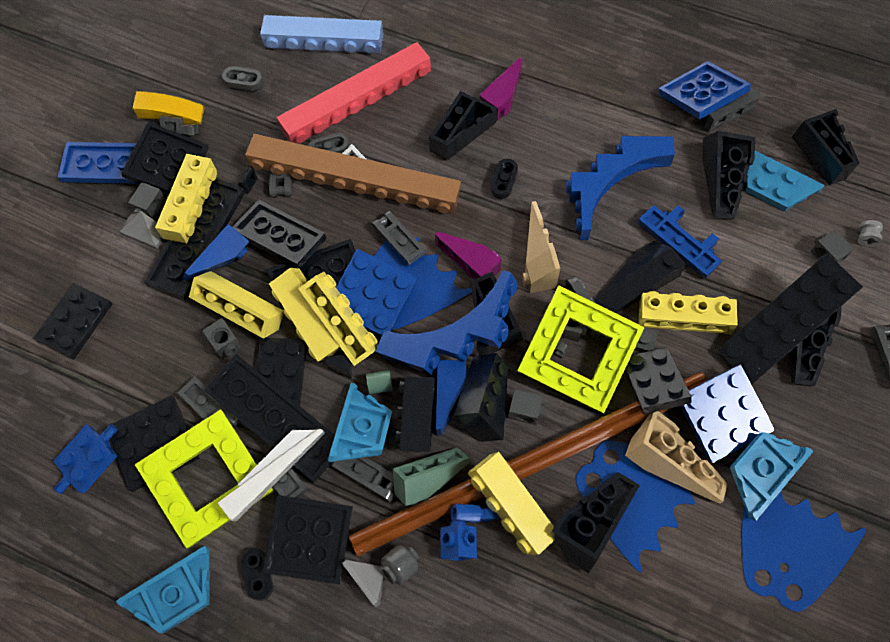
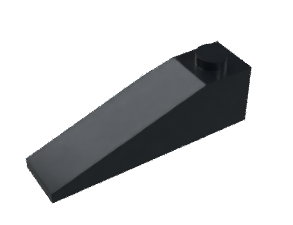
M717 131L703 138L702 159L713 217L733 220L742 198L741 191L743 185L747 183L749 177L747 176L749 167L753 165L755 159V137Z
M653 241L632 255L594 301L596 304L617 314L638 302L642 293L656 291L680 277L686 264L672 247Z
M842 307L788 353L792 383L808 386L816 385L825 361L823 357L827 346H831L833 341L831 338L834 327H837L840 323Z
M618 472L598 486L594 492L583 497L579 503L563 512L550 534L568 561L588 574L590 573L637 492L639 484Z

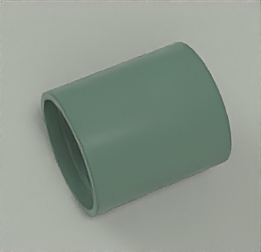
M390 370L366 374L369 394L393 391Z

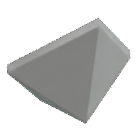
M142 211L131 214L119 231L127 237L156 249L163 241V238L155 228L157 222Z
M345 560L342 563L371 603L375 607L379 606L384 577L380 570L382 566Z

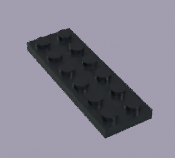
M217 178L212 181L209 188V196L202 205L201 216L195 222L193 235L189 237L187 244L172 240L167 241L144 281L146 286L183 300L187 299L191 291L193 278L185 281L182 277L228 225L245 194L243 187Z
M826 253L721 346L717 352L732 367L741 364L751 385H753L858 293L863 286Z
M237 354L233 356L204 389L208 395L273 449L292 430L322 429L325 434L294 464L298 470L314 483L332 463L328 461L335 434Z

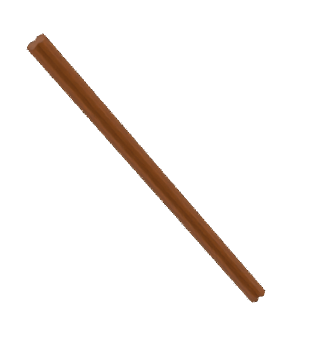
M702 372L683 379L688 390L707 381ZM638 401L507 461V464L518 479L521 480L644 422L649 414L643 415ZM669 409L661 410L659 412L663 413ZM471 479L351 534L349 538L356 555L360 556L451 513L452 506L455 504L468 505L485 496L481 491L474 488Z

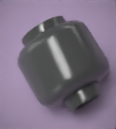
M397 545L382 558L381 573L391 584L397 583L402 585L418 572L419 565L417 560L419 556L412 547L406 548L405 546Z

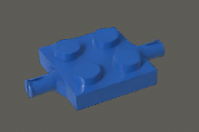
M86 424L53 461L63 475V478L53 489L57 493L63 494L66 488L72 484L78 492L85 494L118 456L111 449L109 443L110 438L118 429L114 425L109 424L102 434H98L92 426Z

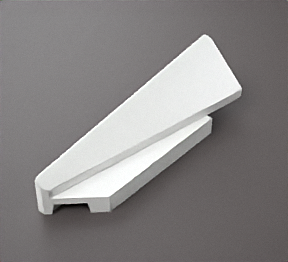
M322 429L292 430L238 484L239 488L218 503L229 519L237 521L254 503H257L325 434Z

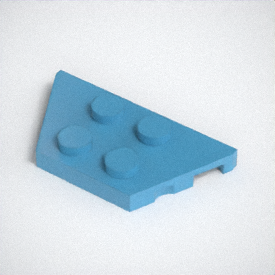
M755 151L753 165H750L747 173L749 177L747 183H745V192L785 212L795 204L805 201L812 194L819 193L824 185Z
M351 383L329 454L328 461L330 462L382 454L392 411L386 406L379 404L371 395H363L357 390L358 386L354 383Z
M766 432L759 433L730 466L736 486L751 520H757L812 454V449L808 447L802 448L792 444L793 442L778 439L775 435Z
M203 546L116 600L117 604L133 613L141 621L149 624L157 632L164 634L210 604L209 548Z

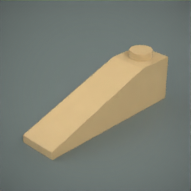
M536 201L531 203L525 273H522L524 286H528L530 293L555 289L560 272L553 243H549L547 228L543 229V218Z
M659 411L650 413L631 438L625 456L652 474L719 504L722 503L728 483L707 460H701L694 452L695 446L691 441L686 443L679 435L678 431L680 429L674 422Z

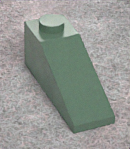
M454 448L393 468L394 494L405 506L428 499L469 464L470 458L459 448Z

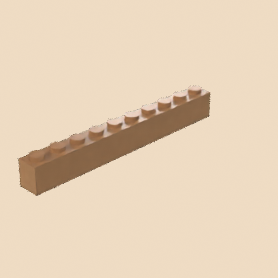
M253 134L245 154L249 166H253L256 170H271L277 175L290 174L298 180L306 179L316 184H327L338 189L353 190L359 194L375 195L380 199L388 198L402 204L409 203L420 208L435 209L441 213L454 214L460 195L461 181L258 134Z

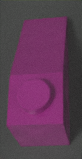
M520 57L479 95L480 100L497 107V121L503 115L506 116L512 108L522 73L523 59Z
M439 231L435 234L436 245L472 279L475 280L491 272L496 275L501 270V258L496 251H491L484 245Z

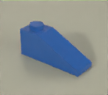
M228 224L188 268L182 278L187 281L228 265L236 258L240 260L248 251L245 247L249 240Z
M440 360L437 365V436H442L456 410L469 368H466V361Z

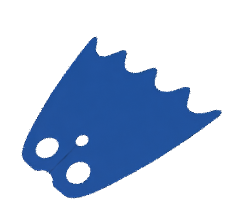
M384 241L374 256L418 278L392 330L426 318L472 292V288L459 289L455 287L454 281L457 271L442 272L437 269L438 254L423 255L408 266L394 249Z
M604 441L595 450L594 460L590 464L584 465L577 473L576 483L582 497L588 496L598 488H591L586 484L585 478L589 473H596L600 476V485L618 472L640 485L610 539L638 572H642L639 562L640 552L644 549L661 551L657 531L664 526L677 528L678 523L674 516L675 506L678 504H695V500L690 490L644 470L626 457L629 444L617 441ZM605 451H616L619 455L618 462L613 465L607 464L603 458Z
M781 491L757 520L749 518L744 506L742 557L746 584L754 593L763 597H776L782 606L795 612L803 611L812 605L838 576L859 545L866 529L861 528L852 533L845 532L842 529L837 512L826 518H817L812 513L808 499L803 500L798 505L791 506L784 501ZM782 563H786L789 566L788 572L781 571L780 565ZM763 569L769 572L771 576L770 584L767 586L757 584L755 581L756 571ZM796 584L801 588L803 595L799 601H792L787 597L786 588L788 585Z

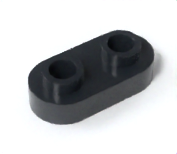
M502 159L497 164L491 182V193L498 199H505L512 193L518 174V165L514 160Z
M252 548L247 550L241 559L245 587L249 597L257 601H263L269 598L273 592V579L271 574L263 573L266 553L260 549ZM257 557V563L254 566H251V558ZM258 582L263 584L260 591L255 590V585Z

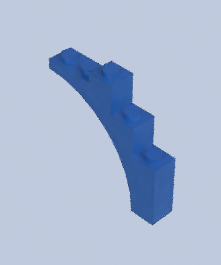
M622 136L620 144L616 145L615 154L596 155L595 162L591 163V172H571L570 181H566V194H569L570 202H575V213H579V218H576L575 230L579 232L580 240H589L593 212L601 198L612 186L636 172L671 166L675 156L673 136Z
M502 271L495 286L485 299L469 314L446 327L420 334H399L384 330L375 352L386 360L432 375L440 361V354L465 362L473 351L474 340L500 348L502 342L508 336V326L502 318L507 315L510 298L516 293V279L511 272Z

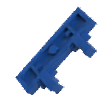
M653 205L639 218L638 224L662 244L672 247L686 264L706 279L722 262V260L714 255L715 251L712 249L717 244L716 242L719 238L712 233L704 242L696 240L677 223L683 217L684 209L678 205L670 213L666 211L663 213Z

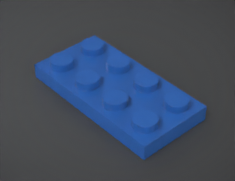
M66 142L57 178L61 182L140 184L122 177V171L136 143Z

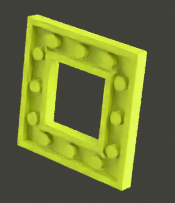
M558 286L517 371L590 408L604 413L645 327ZM569 318L611 339L592 380L550 360Z
M222 410L217 411L135 464L186 549H189L230 521L218 503L239 488V486L236 485L196 512L172 471L212 445L215 446L238 484L257 466ZM271 488L261 499L274 491L273 488Z

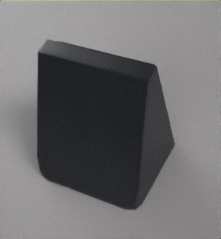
M250 165L237 183V186L244 188L247 195L258 179L253 166Z
M346 355L325 357L328 369L352 378L351 361Z

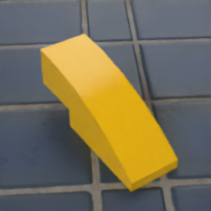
M136 91L133 110L138 119H159L160 121V116L164 115L183 118V124L201 125L204 106L175 96Z

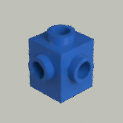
M452 521L451 526L440 528L441 559L464 561L477 558L476 527L466 526L465 521Z

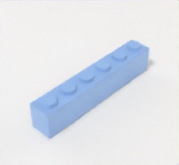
M264 15L260 33L264 47L381 53L383 41L382 21Z

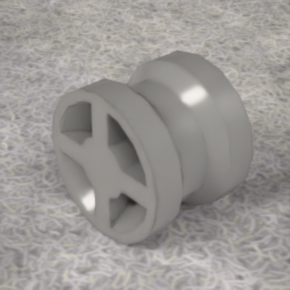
M867 220L858 225V231L861 233L858 236V243L860 245L874 247L882 243V235L880 233L883 231V224L881 222Z

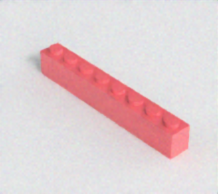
M416 42L276 117L280 129L289 142L302 143L309 137L321 133L331 125L339 123L342 119L356 114L364 107L374 104L386 95L392 94L397 89L409 85L419 77L427 75L431 71L430 57Z

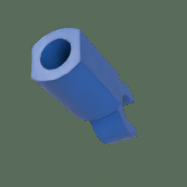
M455 504L451 509L452 521H465L466 523L491 522L492 520H497V512H493L490 508L481 509L479 505Z

